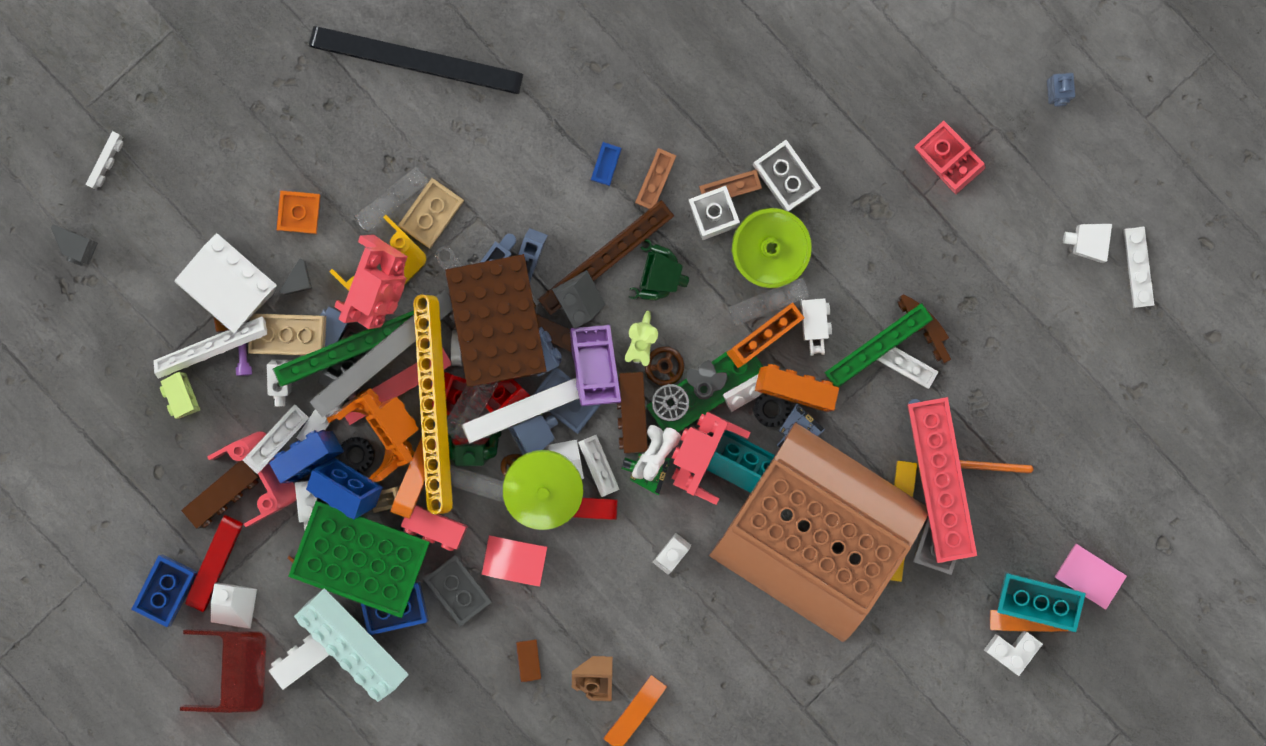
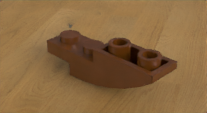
M904 294L898 297L900 301L897 303L902 312L906 311L908 313L920 304ZM930 313L934 320L917 332L924 329L925 333H923V336L928 344H932L934 348L932 353L936 361H941L943 364L951 360L942 343L949 339L938 320Z

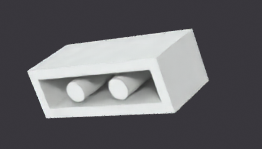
M311 634L303 639L305 644L298 648L295 645L287 651L289 656L282 660L280 657L271 663L273 668L269 672L282 690L329 656L326 649L319 642L315 641Z

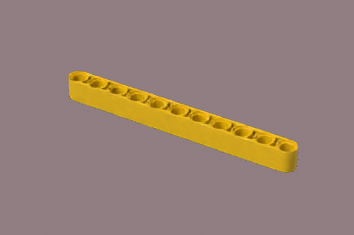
M420 294L415 297L413 306L426 503L430 513L445 514L451 511L453 502L440 307L437 297Z

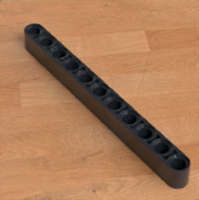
M313 26L309 47L513 94H519L524 75L512 70Z

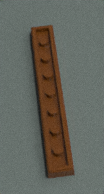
M660 200L538 298V301L551 316L561 308L552 289L586 270L593 281L596 280L674 217L673 213Z

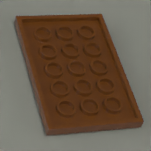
M524 254L445 269L467 387L546 373V364Z

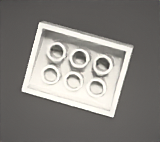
M217 233L202 247L174 281L234 334L274 294L277 287L273 281Z

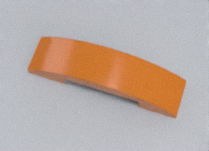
M990 610V630L1068 631L997 613V610Z
M650 675L603 739L612 746H623L650 712L667 686Z

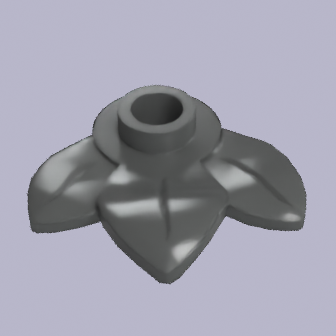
M710 360L701 364L698 371L689 368L687 372L688 383L694 387L695 395L703 400L710 398L714 391L721 390L727 380V374L716 373L714 365ZM706 386L708 389L707 393H701L700 387Z

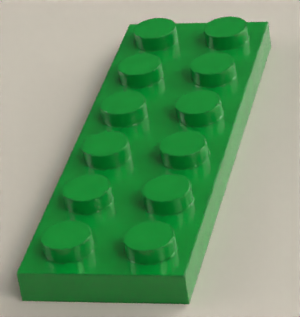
M726 352L713 360L712 364L716 373H726L727 380L721 390L714 391L713 395L708 399H699L694 393V387L688 383L687 379L679 383L677 386L684 389L688 395L689 407L685 415L678 420L665 421L659 418L653 410L652 402L646 407L663 431L666 428H672L679 432L699 419L702 414L705 415L724 402V393L758 375L760 367H763L757 356L737 368ZM701 386L700 392L707 393V387ZM672 399L667 400V405L669 407L673 406L674 401Z

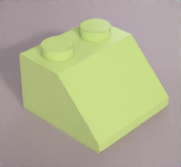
M178 372L161 381L160 391L163 397L168 399L169 405H167V409L171 416L179 419L200 411L186 373Z

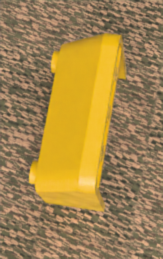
M385 215L383 218L397 231L390 239V246L408 256L404 268V277L407 278L405 286L424 267L427 257ZM331 269L329 272L349 291L354 276L346 282L335 270Z

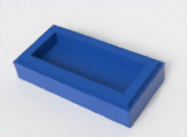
M602 143L591 181L610 186L622 148Z

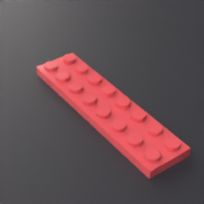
M948 397L907 404L936 562L941 563L977 556Z

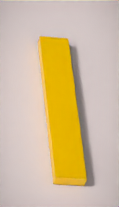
M897 461L894 486L913 497L917 463ZM905 558L892 576V581L902 582Z

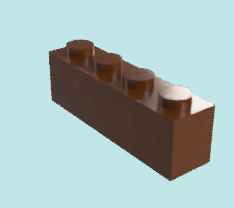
M643 372L619 373L618 383L621 402L617 403V410H621L622 417L618 418V430L622 429L623 437L619 438V448L624 449V453L646 452L648 447Z
M243 460L239 461L181 511L196 529L201 527L205 529L213 522L212 517L216 514L219 516L228 509L227 505L231 501L235 503L244 496L242 492L247 488L249 490L254 488L259 483L257 480L260 477Z

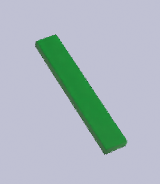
M921 303L824 373L830 382L833 383V386L840 387L934 319L923 303Z

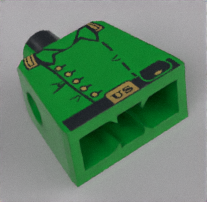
M642 454L638 455L637 461L625 458L621 469L633 472ZM665 458L664 464L660 467L657 476L652 481H648L645 478L637 479L632 475L630 480L659 495L671 459Z

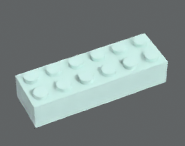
M325 588L309 600L294 616L299 625L304 627L312 635V638L319 642L326 649V652L333 656L340 663V666L354 677L355 682L361 685L368 692L369 696L377 702L393 692L409 675Z

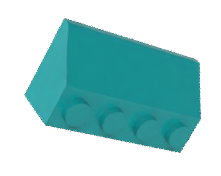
M725 430L706 470L751 493L775 455Z
M1005 572L997 613L1076 632L1086 593Z

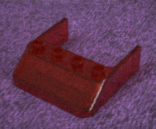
M183 630V634L220 636L223 639L220 705H182L180 711L236 713L255 712L261 709L264 704L265 635L259 631Z

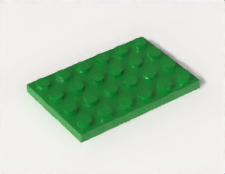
M316 501L288 577L321 589L325 588L334 594L403 618L430 542L361 516L356 519L349 518L338 509Z

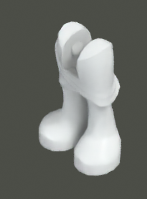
M655 425L649 426L647 435L651 443L634 467L632 472L634 478H645L648 481H652L657 476L660 467L665 462V458L678 445L681 439V435L672 428H666L663 431Z

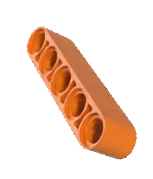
M422 437L390 511L408 519L411 518L425 485Z

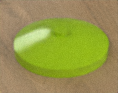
M764 208L748 215L737 227L732 240V256L737 269L747 280L761 287L777 288L790 284L804 272L811 257V238L806 226L794 214L779 208Z
M550 450L532 451L519 457L509 467L503 481V499L507 510L519 523L532 529L548 530L565 524L578 511L583 498L582 478L576 466L564 455Z

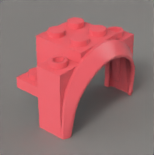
M361 235L358 242L364 245L365 249L345 302L342 303L338 300L334 307L341 311L339 320L343 323L358 322L368 329L381 328L385 322V316L387 314H394V311L397 309L407 279L404 277V268L408 256L375 235ZM379 263H380V266H381L382 271H380L379 269H377V266L379 265Z
M707 412L706 415L702 414L697 423L700 427L695 428L691 426L689 429L686 428L680 439L683 441L681 448L676 447L672 456L675 459L673 464L679 466L680 469L676 468L671 479L675 480L673 485L686 490L687 493L717 505L720 498L704 490L699 483L725 430L732 431L747 439L751 432ZM709 432L714 433V434H713V437L710 436V435H708L707 433H709Z

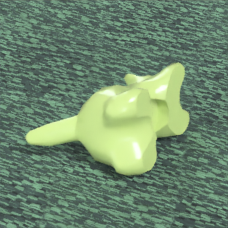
M646 311L642 322L633 323L630 326L629 337L631 338V344L625 355L626 362L633 360L634 363L638 364L642 362L643 366L649 365L650 347L658 339L657 329L650 324V311Z

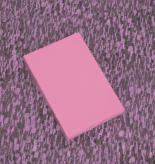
M1078 544L1074 545L1055 575L1056 579L1070 588L1086 593V598L1105 610L1127 577Z

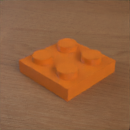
M280 190L276 230L317 234L321 195Z

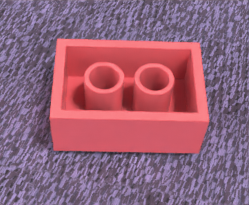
M419 505L415 506L411 518L404 517L401 527L405 528L404 532L413 536L417 535V533L423 535L422 539L430 543L440 542L442 543L441 547L449 551L460 547L468 528L467 525L443 515L432 514L428 509Z

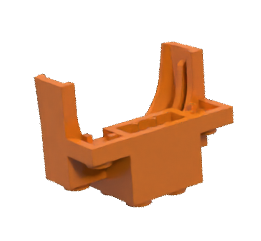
M369 388L361 391L327 417L328 422L331 423L336 418L341 420L350 412H357L366 416V420L385 446L383 462L369 477L370 480L374 482L381 481L399 466L408 464L413 460L412 456L415 452L412 449L411 443L406 439L418 431L419 428L414 418L406 411L404 403L397 396L380 402L378 395Z

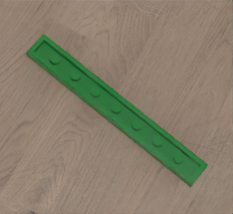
M414 310L384 322L381 328L364 330L273 368L272 370L280 388L372 350L414 315Z

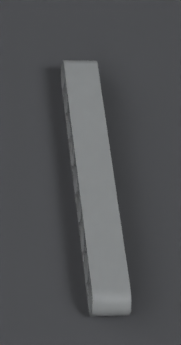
M445 290L435 296L439 300L440 320L453 310L451 298ZM414 315L310 401L322 418L416 341Z

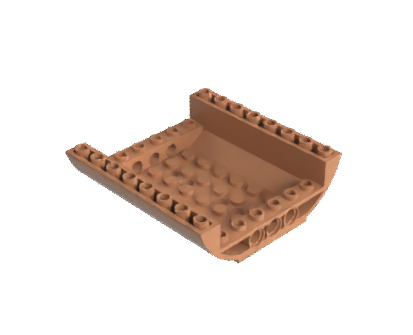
M795 422L786 435L784 443L709 556L844 642L868 615L911 549L928 516L927 508L921 502ZM789 509L792 511L793 515L790 520H783L781 518L783 510ZM806 520L809 522L810 527L807 531H800L798 529L800 521ZM840 542L844 545L841 553L833 552L832 546L834 543ZM857 553L861 556L858 564L850 563L849 557L851 554Z

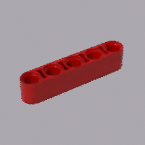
M582 498L581 505L573 517L617 520L618 500Z
M227 515L223 516L187 596L185 605L204 613L212 597L214 584L218 583L243 527V522Z

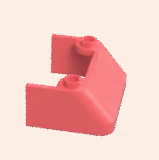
M255 432L207 457L209 460H215L228 453L233 460L242 461L267 433ZM269 462L258 473L267 490V493L260 496L257 501V507L261 514L244 523L245 527L256 524L297 500L295 483L280 484Z

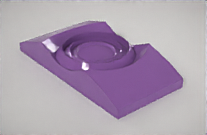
M610 325L571 328V351L575 364L576 387L581 406L620 403L621 396Z

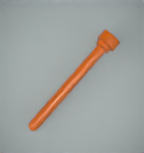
M960 460V466L963 469L1032 473L1034 470L1031 465Z

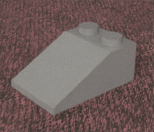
M927 516L921 530L913 562L952 575L956 560L936 562Z

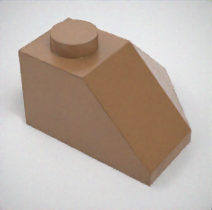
M592 656L572 671V688L586 693V697L591 701H612L613 657Z

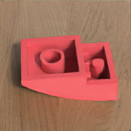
M942 121L914 146L926 163L955 194L959 193L985 169V163L945 121Z
M489 535L482 575L540 587L548 547Z

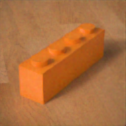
M792 302L726 353L737 368H739L804 319V316Z
M768 364V366L760 367L755 391L824 412H830L835 409L839 387L833 386V383L830 381L822 380L819 382L813 376L804 375L802 377L797 375L796 371L788 369L783 371L779 370L777 365Z

